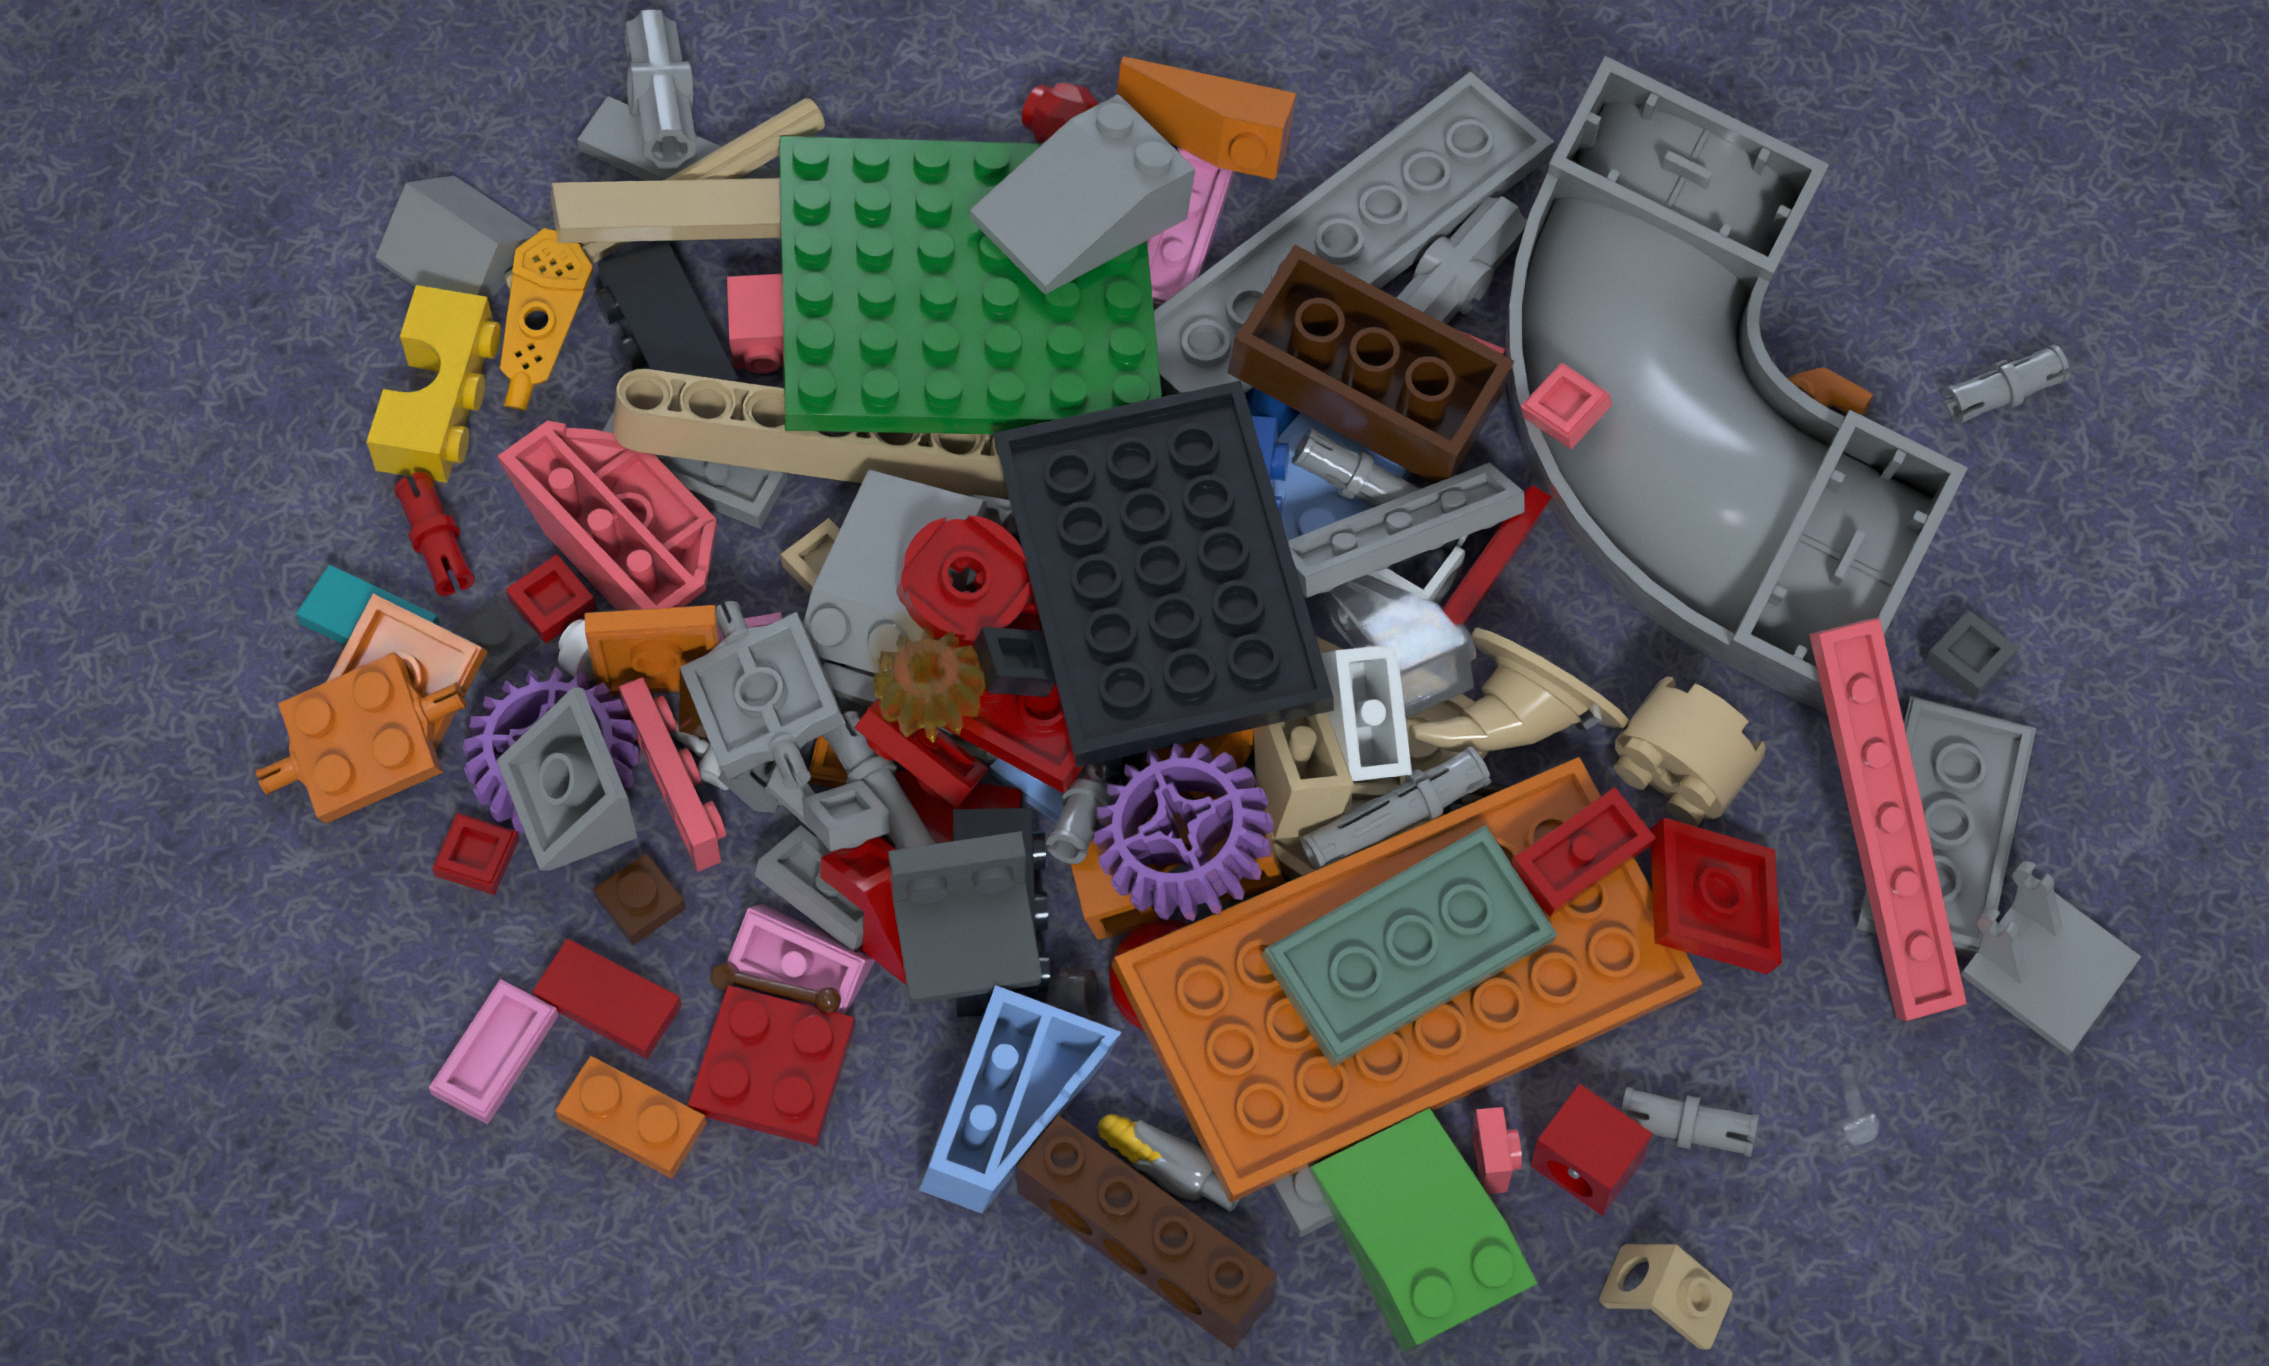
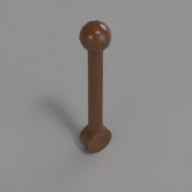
M731 962L720 963L712 969L710 974L713 985L720 990H726L728 985H738L815 1003L819 1010L825 1013L836 1011L841 1004V995L833 987H824L818 991L740 973L738 968Z

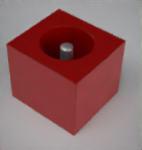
M1579 1084L1537 1139L1530 1166L1603 1216L1644 1161L1653 1133Z

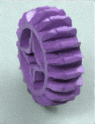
M557 667L551 673L549 681L539 682L538 676L529 670L526 676V686L518 689L514 684L505 680L502 687L505 698L498 700L485 696L482 705L486 716H471L469 728L473 737L465 739L463 744L465 757L469 760L464 768L467 780L472 785H475L473 791L477 802L482 807L491 805L490 811L493 819L500 824L512 817L514 829L521 835L525 831L496 760L573 687L583 688L623 788L632 789L634 778L630 768L638 766L640 758L637 746L633 745L636 743L635 740L638 739L635 724L631 720H627V707L621 702V699L611 701L610 689L605 686L604 682L590 689L588 677L582 671L569 683H565L563 672ZM535 721L534 724H532L531 726L521 729L525 725Z
M1174 742L1170 751V759L1161 761L1156 752L1148 750L1146 761L1149 767L1139 772L1136 767L1125 764L1124 773L1129 783L1126 786L1108 784L1107 794L1115 805L1097 807L1096 817L1100 824L1104 826V828L1094 832V843L1100 851L1104 852L1099 857L1100 867L1106 875L1113 876L1111 884L1115 891L1123 897L1131 894L1130 900L1132 904L1142 912L1154 904V910L1159 918L1167 921L1177 905H1179L1185 919L1194 922L1198 913V904L1206 903L1212 913L1220 915L1222 903L1218 897L1229 892L1233 898L1243 900L1245 892L1239 880L1242 877L1260 880L1262 871L1254 859L1271 856L1272 846L1268 839L1264 837V835L1272 832L1274 829V821L1271 815L1264 812L1269 804L1268 798L1263 789L1254 788L1256 779L1253 773L1245 767L1236 770L1237 764L1233 756L1225 751L1213 760L1209 747L1200 743L1192 756L1188 758L1184 748ZM1200 791L1216 795L1220 798L1213 801L1208 796L1199 800H1187L1180 796L1179 793ZM1158 804L1154 817L1144 825H1141L1146 815ZM1177 813H1180L1186 826H1188L1190 833L1187 836L1192 846L1191 851H1188L1183 840L1180 838L1178 832L1180 826L1176 819ZM1229 837L1221 851L1209 861L1211 850L1215 844ZM1152 863H1156L1158 867L1170 863H1179L1186 866L1189 871L1183 873H1164L1146 866Z

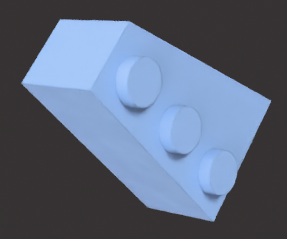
M995 985L919 1191L983 1214L1016 1173V1166L1054 1119L1058 1115L1062 1116L1107 1060L1121 1032Z

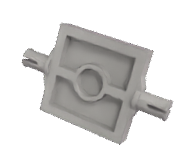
M735 601L724 602L732 623L721 604L716 607V614L725 640L721 641L710 653L679 667L719 767L728 780L767 761L775 760L784 786L789 789L799 788L791 766H793L796 775L803 785L811 778L799 748L803 747L807 742L845 725V719L806 628L797 612L767 626L748 629L739 603Z

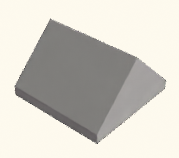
M456 176L406 182L375 258L377 262L414 287L420 285L488 297L489 301L506 284L504 276L506 272L513 269L515 249L539 231Z
M573 687L496 760L538 867L543 871H551L638 838L628 797L583 688Z

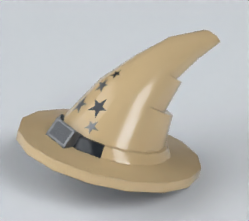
M1475 628L1469 640L1478 650L1494 661L1497 667L1481 688L1484 697L1462 711L1463 716L1412 724L1409 727V732L1413 739L1452 752H1463L1470 746L1476 751H1496L1534 744L1573 725H1576L1578 730H1588L1599 723L1605 727L1621 731L1629 720L1620 709L1601 694L1543 657L1491 631Z

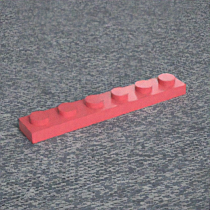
M1880 618L1866 619L1809 634L1896 1019L1909 1021L1966 1005L1967 1002Z

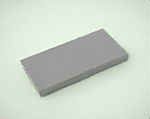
M1910 696L1903 722L1956 955L1972 959L1979 949L1983 935L1977 926L1978 919L1986 909L1998 910L2036 728ZM1865 886L1856 929L1877 934L1867 887Z

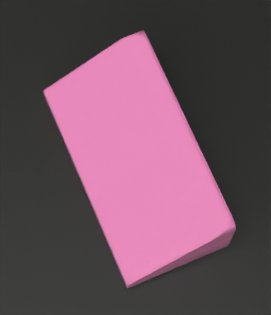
M764 904L748 908L727 962L733 963L740 973L818 991L824 987H833L841 995V1004L834 1012L844 1015L848 1012L875 962L862 951V948L859 947L853 952L830 934ZM795 999L808 1006L818 1008L815 1003Z

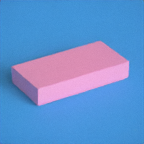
M500 979L429 1086L431 1095L488 1125L559 1016L557 1008Z

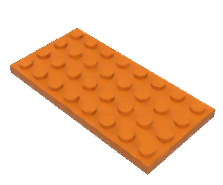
M1580 757L1221 911L1220 915L1216 913L1114 957L1112 967L1229 1203L1317 1164L1428 1108L1431 1111L1437 1110L1697 992L1702 986V982L1686 952L1654 943L1653 893L1635 858L1551 917L1539 905L1558 934L1552 943L1333 1068L1261 955L1265 948L1485 825L1511 863L1513 858L1601 797Z

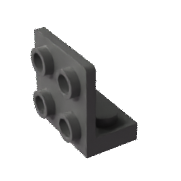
M1022 831L888 851L889 882L907 990L911 1003L920 1004L992 993L995 985L1011 990L1037 986L1041 983L1042 972L1025 884L1026 853Z

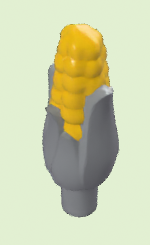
M1108 1114L1100 1119L1097 1125L1100 1138L1107 1141L1111 1148L1117 1149L1121 1155L1127 1157L1130 1164L1137 1170L1145 1172L1171 1194L1193 1201L1205 1197L1229 1212L1233 1211L1240 1199L1229 1203L1201 1147L1157 1129L1143 1120L1132 1122L1130 1118L1117 1114Z

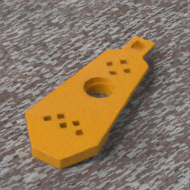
M543 228L515 249L513 277L500 370L510 380L503 407L526 411L534 386L549 380L594 271L579 243H558L555 230ZM537 258H539L540 261H538V262L535 263L534 260H536ZM573 266V269H567L568 267ZM537 310L545 312L549 319L543 329L532 330L526 326V317L531 312ZM531 345H533V346L535 347V348L532 349V350H529V349H528V347L531 346ZM521 352L522 356L517 358L515 354ZM540 356L542 360L537 362L535 359ZM528 363L529 367L524 370L523 366Z

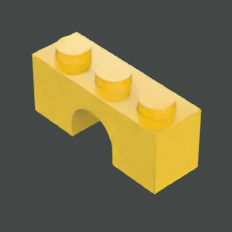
M420 285L415 286L400 334L401 343L408 366L431 370L438 375L430 385L415 392L383 389L366 441L376 471L413 477V473L425 472L429 473L434 481L448 483L453 463H463L469 445V429L465 427L470 410L478 411L481 407L485 392V377L481 374L485 358H495L501 338L500 323L493 321L488 297Z

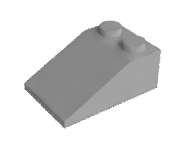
M1118 94L1071 118L970 210L969 219L1043 294H1047L1186 220L1196 169Z
M868 469L810 595L803 624L817 656L907 682L939 639L917 625L907 612L906 607L899 601L896 589L903 555L915 535L930 522L947 517L946 521L955 518L966 520L968 515L984 517L988 501ZM969 567L961 573L952 568L948 570V574L953 579L952 586L960 592L965 590L970 571Z

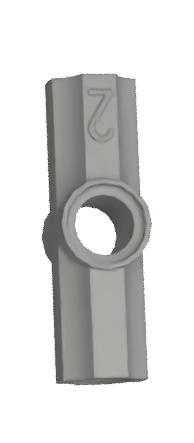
M641 10L636 18L627 21L625 24L624 43L626 44V56L629 62L627 69L629 113L631 116H637L643 157L656 163L658 169H676L685 160L695 157L696 134L691 114L693 107L692 69L689 61H682L676 21L665 17L662 10Z
M1488 196L1450 239L1442 236L1428 248L1418 263L1413 280L1397 296V299L1446 325L1458 312L1464 315L1469 313L1473 308L1469 303L1474 298L1478 301L1481 300L1490 287L1496 269L1521 243L1527 220L1520 213L1519 207L1503 196L1500 198Z

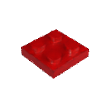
M1665 817L1662 818L1650 829L1656 837L1651 845L1654 943L1768 975L1782 964L1775 849Z
M728 985L688 1107L705 1115L706 1118L818 1146L856 1027L855 1017L836 1012L825 1013L816 1007Z

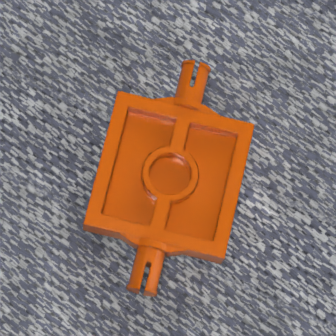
M395 652L278 703L290 738V756L264 768L256 769V777L260 779L258 783L264 793L269 795L275 790L300 780L307 788L316 817L327 824L443 773L433 745V721L460 709L467 708L466 700L463 699L464 694L459 685L453 683L451 686L422 697L412 686L404 660Z

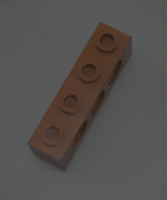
M1058 1115L1016 1166L1018 1193L1233 1351L1273 1301L1277 1279L1276 1272Z

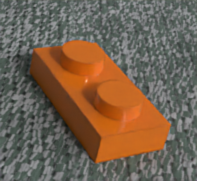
M592 1056L589 1057L555 1110L559 1120L671 1179L707 1124L705 1115Z

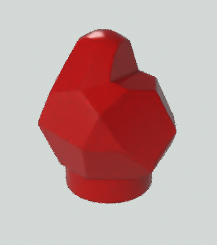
M1057 83L1051 88L1046 85H1039L1031 91L1024 103L1022 124L1027 130L1034 133L1037 143H1045L1071 118L1099 105V103L1084 86Z

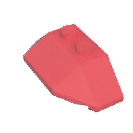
M547 420L498 455L500 465L544 534L617 611L684 607L706 590L718 527L717 519L654 454L626 449L617 442L613 433L594 429L567 428L564 423Z

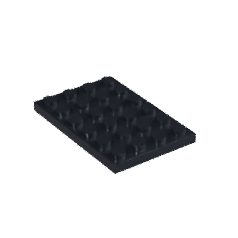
M1241 380L993 433L995 448L1019 543L1026 558L1025 567L1052 666L1055 686L1076 767L1148 752V750L1153 751L1171 747L1174 742L1181 745L1334 711V697Z

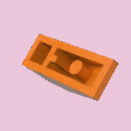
M1123 56L1120 63L1116 95L1119 94L1166 141L1217 168L1273 180L1276 179L1289 146L1297 93Z

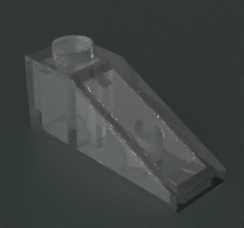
M1364 575L1336 586L1328 592L1317 594L1318 602L1323 612L1352 649L1397 644L1405 718L1474 688L1471 660L1475 659L1477 654L1472 637L1463 624L1454 625L1438 604L1369 575Z

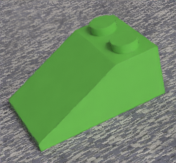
M1430 1108L1309 1168L1402 1352L1538 1284L1506 1221Z

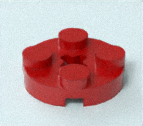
M968 515L966 520L955 518L946 521L947 517L927 524L910 542L900 563V575L896 593L899 601L906 607L911 618L924 631L942 641L951 642L959 648L970 649L974 648L973 644L982 627L1008 629L1024 608L1029 596L1030 581L1027 583V573L1024 567L1026 558L1017 540L999 524L979 516ZM967 567L973 569L977 573L973 584L979 590L974 593L967 590L964 592L958 591L952 586L953 579L948 574V570L952 568L961 573Z

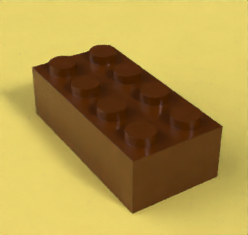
M1294 244L1236 335L1227 373L1435 484L1453 477L1501 399L1514 360Z

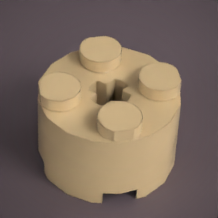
M1667 676L1657 683L1615 739V750L1620 758L1613 766V769L1628 785L1638 790H1644L1649 785L1669 798V801L1666 803L1669 813L1685 824L1698 827L1704 818L1713 820L1722 816L1764 759L1766 746L1763 741H1755L1752 744L1742 733V730L1749 721L1724 699L1698 684H1694L1688 693L1674 688L1676 686L1674 678Z

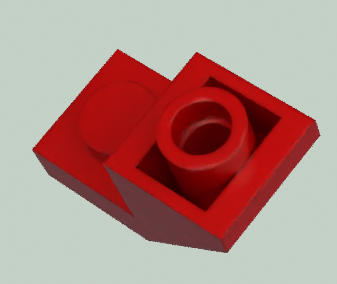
M880 837L866 840L860 846L841 848L821 857L820 878L864 911L862 951L907 985L889 882L888 851L896 849Z

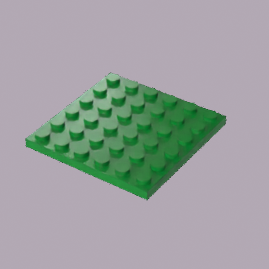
M780 136L779 195L785 431L993 434L1161 398L1148 242L1145 241L1057 289L1043 294L969 219L970 210L1044 143Z

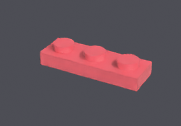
M643 677L619 686L621 700L625 707H627V720H631L635 724L638 736L637 743L697 872L720 863L721 857L718 840L726 837V831L713 801L702 804L694 786L702 782L689 749L684 748L677 751L670 737V733L677 731V727L665 697L661 695L653 699Z

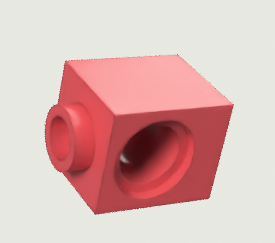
M781 274L727 277L729 342L734 370L747 369L756 374L775 372L780 367H783Z

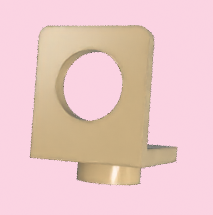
M1626 1244L1619 1250L1600 1294L1599 1302L1606 1308L1651 1309L1698 1349L1708 1350L1714 1343L1729 1307L1732 1291L1677 1244ZM1648 1261L1649 1270L1642 1283L1633 1290L1624 1291L1623 1285L1628 1273L1639 1263Z

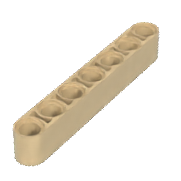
M636 369L626 373L620 378L616 387L612 425L613 435L619 444L632 451L862 483L869 469L972 497V494L1008 500L995 448L994 434L785 431L784 388L651 369Z

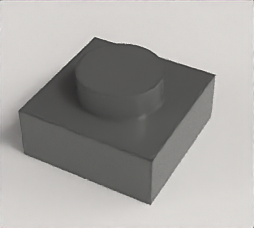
M1968 609L1929 650L1925 662L1972 699L1976 700L2014 660L2019 648Z

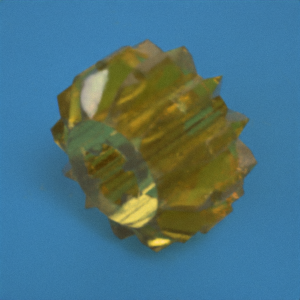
M925 626L920 635L921 640L912 642L899 634L896 641L897 652L881 651L878 660L880 672L874 675L875 678L872 682L874 695L880 701L881 715L886 719L887 723L898 721L900 732L906 738L919 728H924L926 737L934 742L938 734V728L946 726L959 735L963 727L962 716L978 717V711L981 708L979 695L984 694L983 690L986 689L984 672L978 667V655L972 645L960 647L959 639L952 630L940 640H934L932 632Z

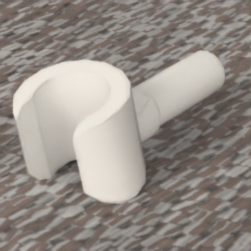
M675 720L677 731L670 733V736L694 752L696 756L702 758L697 766L701 780L723 790H728V787L718 779L722 770L719 767L710 742L698 736L679 732V722Z

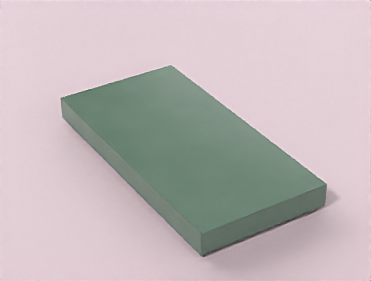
M1485 825L1264 949L1261 956L1333 1068L1547 946L1555 940L1558 934Z

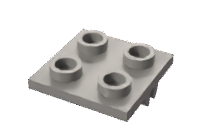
M2023 861L2013 873V880L2018 886L2013 905L1999 923L1996 922V918L2000 914L1997 909L1989 908L1984 911L1977 921V926L1983 933L1979 949L1960 975L2069 1056L2141 956L2056 894L2053 888L2054 880L2051 875L2046 874L2042 880H2038L2031 874L2036 865L2030 861Z

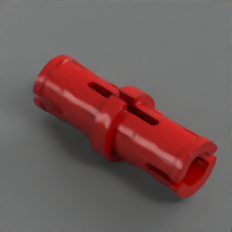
M425 472L412 474L420 492L419 497H415L407 478H402L396 483L394 493L399 499L411 526L408 534L414 551L423 554L434 582L436 593L443 597L456 593L448 576L449 570L453 571L461 590L470 588L475 578L457 542L460 531L455 519L445 514L434 487L432 476Z

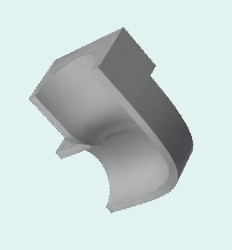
M1605 56L1549 163L1547 175L1528 216L1515 261L1505 325V356L1514 360L1507 386L1511 413L1525 460L1539 489L1552 497L1548 506L1570 540L1597 572L1633 606L1675 637L1717 661L1827 715L1809 634L1875 618H1880L1883 634H1885L1968 467L1852 410H1849L1845 417L1830 410L1789 381L1773 363L1764 347L1759 325L1763 297L1813 201L1829 164ZM1561 362L1608 392L1612 402L1609 410L1572 450L1523 418L1520 407Z

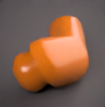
M1824 367L1798 373L1788 378L1801 391L1827 408L1834 407L1845 414L1852 410L1863 416L1874 398L1873 393Z

